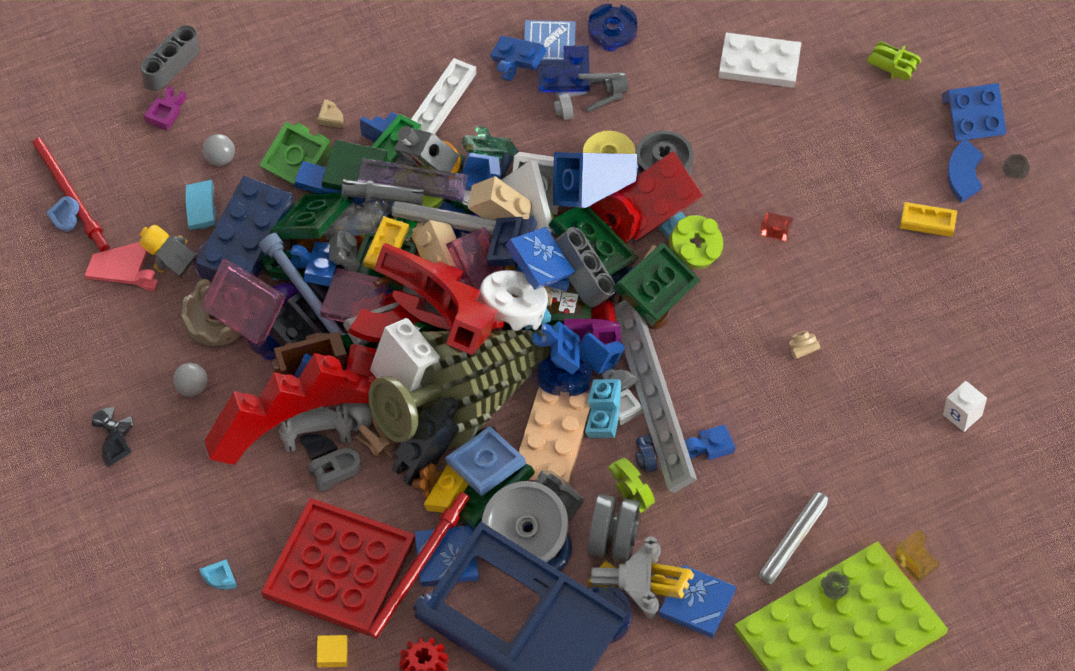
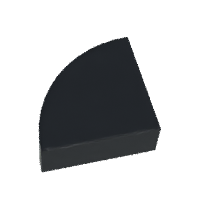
M116 427L108 433L102 446V458L107 467H110L132 452L119 428Z
M307 434L300 436V442L311 461L338 450L336 444L323 435Z

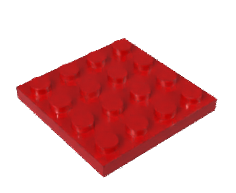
M309 498L261 591L262 597L369 636L367 631L381 612L415 542V534Z

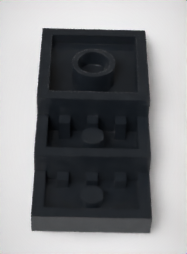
M340 264L337 266L331 287L315 283L308 284L342 331L345 329L343 325L345 320L353 318L350 305L369 300V292L374 291L368 285L350 281L349 274L343 270V266ZM300 292L287 300L283 307L266 317L261 323L281 346H285L289 342L297 343L304 341L306 336L315 333H330Z

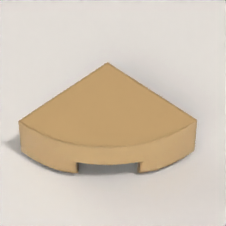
M324 99L318 116V125L344 128L343 114L336 107L335 103Z

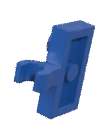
M501 35L490 56L493 61L499 62L497 71L504 72L501 78L511 81L518 67L536 70L547 50L544 44Z
M315 241L312 253H309L301 245H293L291 254L297 255L300 258L292 257L291 263L295 268H306L304 282L331 287L338 265L329 260L330 243Z
M559 321L553 327L543 323L542 332L546 335L540 336L534 332L532 334V341L537 346H550L553 363L558 368L565 369L570 374H573L579 369L580 336Z

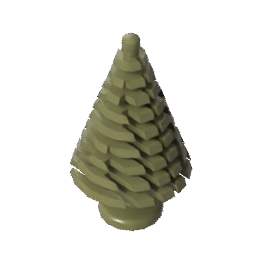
M542 330L491 331L489 337L471 355L446 344L450 331L420 332L440 356L439 361L426 367L420 382L422 387L411 392L401 381L392 376H382L374 380L368 392L372 416L379 429L389 439L395 442H405L415 435L418 427V414H421L423 409H431L434 404H439L442 398L453 397L460 404L453 417L454 422L459 426V431L448 447H461L490 420V414L497 412L502 407L501 405L514 394L515 390L531 376L532 371L536 370L543 360L551 354L550 346H537L532 341V334L534 332L540 336H545L546 334Z

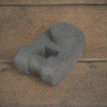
M342 230L338 231L330 238L329 260L336 265H342L343 270L349 275L356 273L360 267V262L357 261V241L351 233Z
M342 448L311 461L307 468L310 474L316 477L315 484L318 490L326 491L334 484L356 475L360 470L361 462L359 454L355 450ZM332 467L333 471L325 472L327 468Z

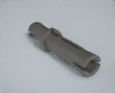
M343 179L341 196L365 198V201L371 202V199L388 202L400 201L422 206L424 189L373 183V180L359 182Z

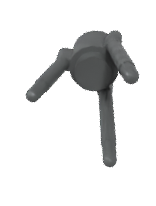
M624 72L578 74L577 80L563 82L564 86L603 83L605 92L612 94L587 107V112L611 101L622 99V93L628 91V81Z

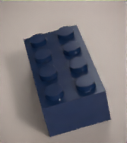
M243 176L196 261L199 277L217 285H222L224 282L229 281L240 291L245 290L247 296H249L263 270L262 260L265 254L259 247V243L270 235V230L293 207L292 193Z

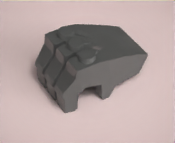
M541 470L537 476L538 479H535L534 482L547 486L557 494L566 508L568 521L571 522L585 501V498L565 479L553 471Z

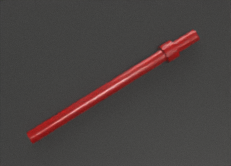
M36 138L33 141V145L65 196L72 197L78 202L79 211L77 215L84 225V231L88 238L93 239L101 252L107 251L110 246L102 235L103 230L99 223L93 221L42 138Z
M460 492L450 508L444 510L435 531L367 631L369 636L374 639L378 638L448 530L455 527L460 519V512L469 500L468 495Z

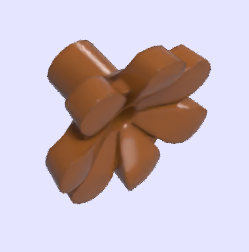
M434 464L426 465L425 468L420 470L421 478L413 480V488L422 489V497L427 499L443 471H435Z

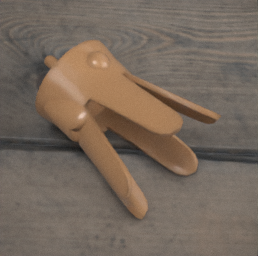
M372 418V421L380 438L366 426L361 425L359 427L366 441L358 436H354V438L368 446L374 456L382 458L388 454L392 457L390 451L395 443L379 429L374 418Z

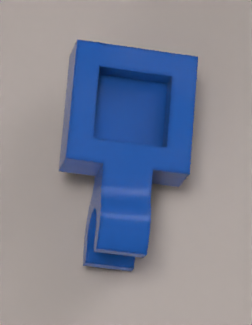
M725 424L700 431L698 438L692 437L684 440L690 459L706 454L707 459L711 460L735 452V445Z

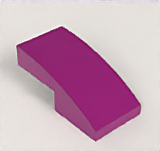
M585 318L563 319L564 325L580 336V343L587 333L594 335L604 345L615 341L621 343V326L618 322Z

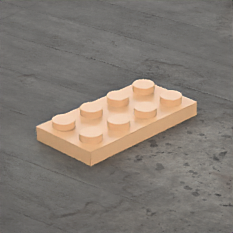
M540 383L519 453L525 458L526 464L532 466L535 474L528 481L534 482L535 479H538L537 476L541 470H551L570 483L591 411L587 403L590 393Z

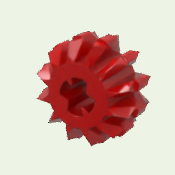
M419 637L417 644L408 641L407 650H401V660L398 663L399 670L448 671L449 656L447 653H444L445 648L442 643L435 645L433 637L427 643L424 642L423 638Z

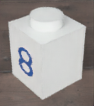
M965 381L947 397L943 415L965 432L983 415L987 397Z

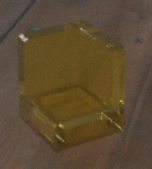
M920 529L898 544L895 560L918 582L939 566V562L924 548L927 536Z

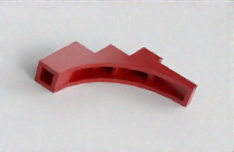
M387 243L382 245L374 270L409 287L431 303L445 318L449 326L450 334L446 344L473 355L489 337L498 310L477 302L481 290L460 282L464 271L440 261L435 264Z
M314 353L299 378L290 374L284 375L274 372L259 397L249 393L244 394L234 391L204 440L209 459L235 465L243 453L260 436L279 423L300 413L342 403L369 404L368 392L370 385L377 378L375 376L357 374L351 370H343L339 359L330 355L324 356Z

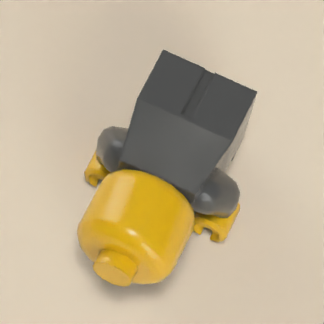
M152 225L149 228L144 227L139 234L141 236L139 245L151 255H156L154 268L160 273H163L168 268L181 278L197 258V255L185 246L188 242L181 235L170 238L169 234L157 225Z

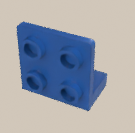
M999 83L951 89L941 94L943 104L949 103L955 141L1006 134Z

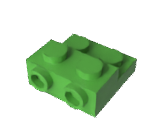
M286 121L259 166L295 186V180L303 161L325 167L333 150L330 145L331 141L319 133L316 136L308 133L310 130L298 122L292 125Z

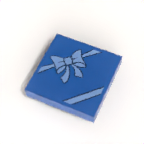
M547 227L512 238L505 244L513 260L517 262L527 282L531 284L534 290L568 278L575 273L574 268Z
M459 526L448 530L420 573L421 587L434 586L439 583L472 535V527ZM435 529L415 531L417 555H419ZM477 558L472 560L457 583L479 580Z
M682 565L681 568L691 569L694 577L692 580L687 581L689 583L688 588L682 590L684 593L682 599L666 597L659 611V616L713 639L736 592L737 586Z

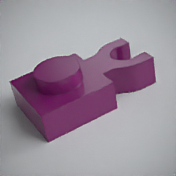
M168 86L165 90L164 99L156 98L144 114L145 122L168 131L180 114L179 106L187 99L186 92L181 91L178 96L173 97V87Z

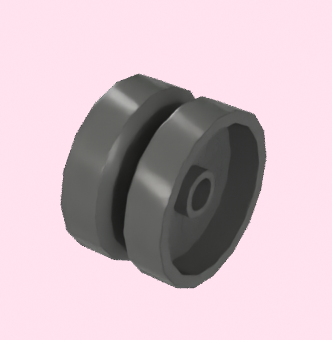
M661 130L648 134L641 139L636 148L638 164L636 176L674 151L692 177L694 151L691 143L684 136L673 131Z
M599 494L589 535V557L603 559L608 553L610 542H612L611 555L614 561L625 563L631 558L639 528L640 501L625 498L620 504L618 515H615L616 500L614 496Z

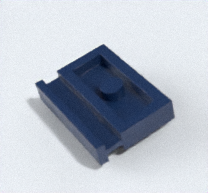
M530 216L529 219H523V217L497 218L486 259L490 267L515 266L517 262L513 260L505 244L512 238L535 231L537 222L534 216Z

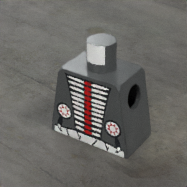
M409 126L401 128L398 132L399 141L395 146V152L408 167H413V170H421V167H428L436 171L441 177H449L459 158V155L431 132L412 129Z

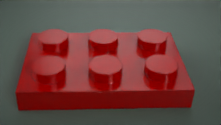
M674 151L636 176L635 182L616 191L626 197L640 214V220L637 223V230L634 234L636 241H640L704 196Z

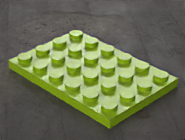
M878 541L739 621L734 626L736 633L765 671H885L944 636L948 630Z

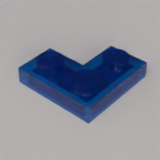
M589 45L563 46L564 66H538V92H590V79L577 78L578 74L590 73Z

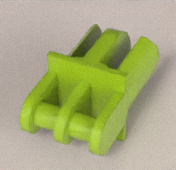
M878 41L876 47L869 55L867 63L891 73L890 79H893L895 76L908 81L912 77L911 73L915 72L916 65L920 64L921 58L914 53L906 51L905 45L902 49H898Z

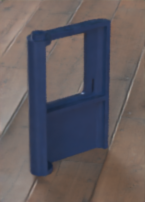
M483 522L479 523L433 592L426 596L421 595L413 607V610L416 611V619L497 671H592L627 616V613ZM476 557L485 560L540 596V601L512 642H504L445 603L446 598Z

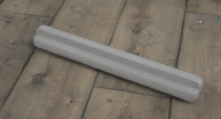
M395 201L392 207V216L424 223L432 220L451 224V227L455 229L493 236L496 220L400 201Z
M816 492L760 571L759 578L767 584H772L828 504V497L826 495Z

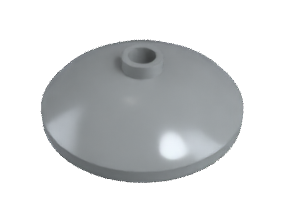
M520 481L503 487L490 499L482 517L484 524L545 562L552 559L559 552L568 532V515L563 502L550 488L537 482ZM533 524V530L525 533V525Z

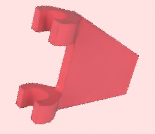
M139 242L93 254L85 273L86 279L134 284L149 291H155L158 280L153 279L155 275L153 270H142L148 252L139 245Z

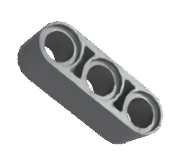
M183 25L178 27L142 61L140 68L143 82L147 89L151 91L162 89L198 55L200 46L197 31L193 26Z
M571 227L555 239L575 270V273L568 278L586 305L597 307L615 293L616 290L613 288L615 283L581 230Z

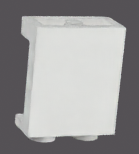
M405 318L385 327L370 371L376 378L382 376L394 377L401 381L411 392L422 387L420 382L426 367L438 362L440 356L411 321Z

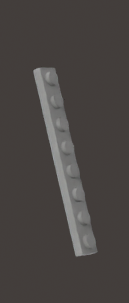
M623 300L615 305L616 322L620 323L621 342L625 346L624 351L631 373L639 379L635 383L636 390L667 488L675 493L696 481L697 478L646 320L626 300Z

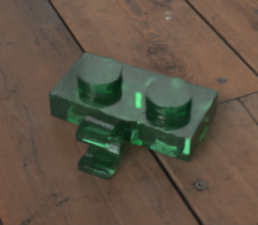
M476 126L475 129L478 132V136L464 135L461 143L467 153L499 157V162H501L505 152L512 156L519 152L510 138L491 137L488 128L484 126Z

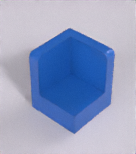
M391 112L385 120L376 116L372 121L363 116L360 119L361 135L375 143L398 115Z
M468 153L461 171L463 189L471 191L472 185L492 177L499 179L501 175L499 157Z
M587 333L580 343V359L596 373L600 374L609 369H615L625 346L619 341L604 345L594 335Z

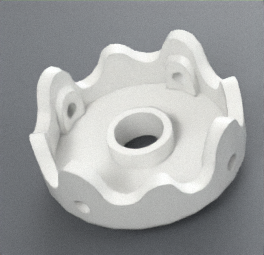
M512 270L494 272L483 280L477 302L498 310L496 320L508 322L514 331H518L527 325H530L534 330L540 326L548 304V295L544 287L534 290L531 284L527 282L524 273Z

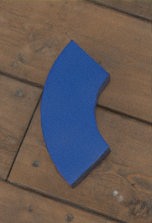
M967 139L963 140L955 148L948 166L950 188L961 203L980 191L982 187L981 182L976 176L975 169L983 160L984 155Z

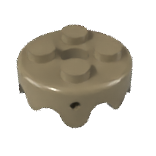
M202 279L197 283L195 290L189 296L184 297L181 316L184 328L193 340L207 346H223L236 341L245 333L251 320V311L245 290L240 291L229 281L224 282L222 285H213L209 280ZM215 313H222L224 315L219 320L210 319V316Z

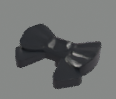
M114 407L103 408L94 413L92 426L108 429V433L116 427L125 436L130 431V428L133 427L132 417H127L121 421L112 419L115 411Z

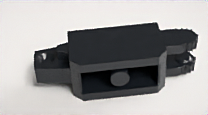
M453 397L442 398L439 404H434L431 409H423L418 417V427L415 435L409 440L402 442L396 451L399 457L395 464H393L392 470L399 475L409 466L410 468L403 478L407 485H412L413 480L420 477V470L425 468L426 465H437L459 431V426L454 422L453 417L460 404Z

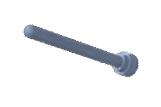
M272 233L265 237L259 243V247L264 254L276 259L330 333L339 331L343 335V331L283 252V241L277 233Z

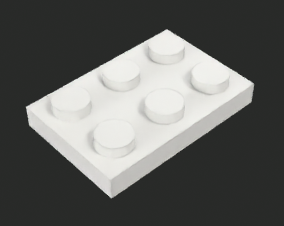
M726 33L719 78L795 88L801 42Z

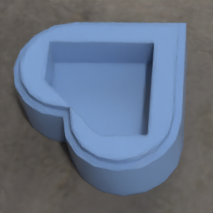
M66 196L61 198L46 213L58 229L69 232L76 226L77 218L75 215L79 211V204L72 197Z

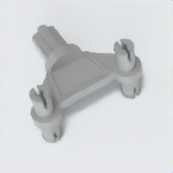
M340 405L336 407V411L330 410L325 406L319 407L281 422L279 436L284 441L285 451L290 452L289 446H291L292 452L296 450L295 438L297 434L336 428L340 433V441L342 443H346L345 437H347L348 443L351 442L350 430L353 428V422L348 416L347 406L342 405V412Z
M652 536L647 537L645 544L625 564H620L619 568H592L591 583L593 585L619 586V590H624L648 619H653L659 609L657 598H655L654 593L650 592L651 563H657L661 554V548L656 538Z

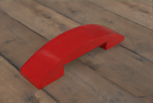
M393 291L392 296L413 316L433 326L450 330L445 318L441 314L425 310L427 302L425 298L403 291ZM495 319L492 330L503 328L504 322Z

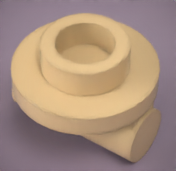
M802 331L793 335V340L789 342L791 354L795 360L820 349V344L815 334H809L808 331Z

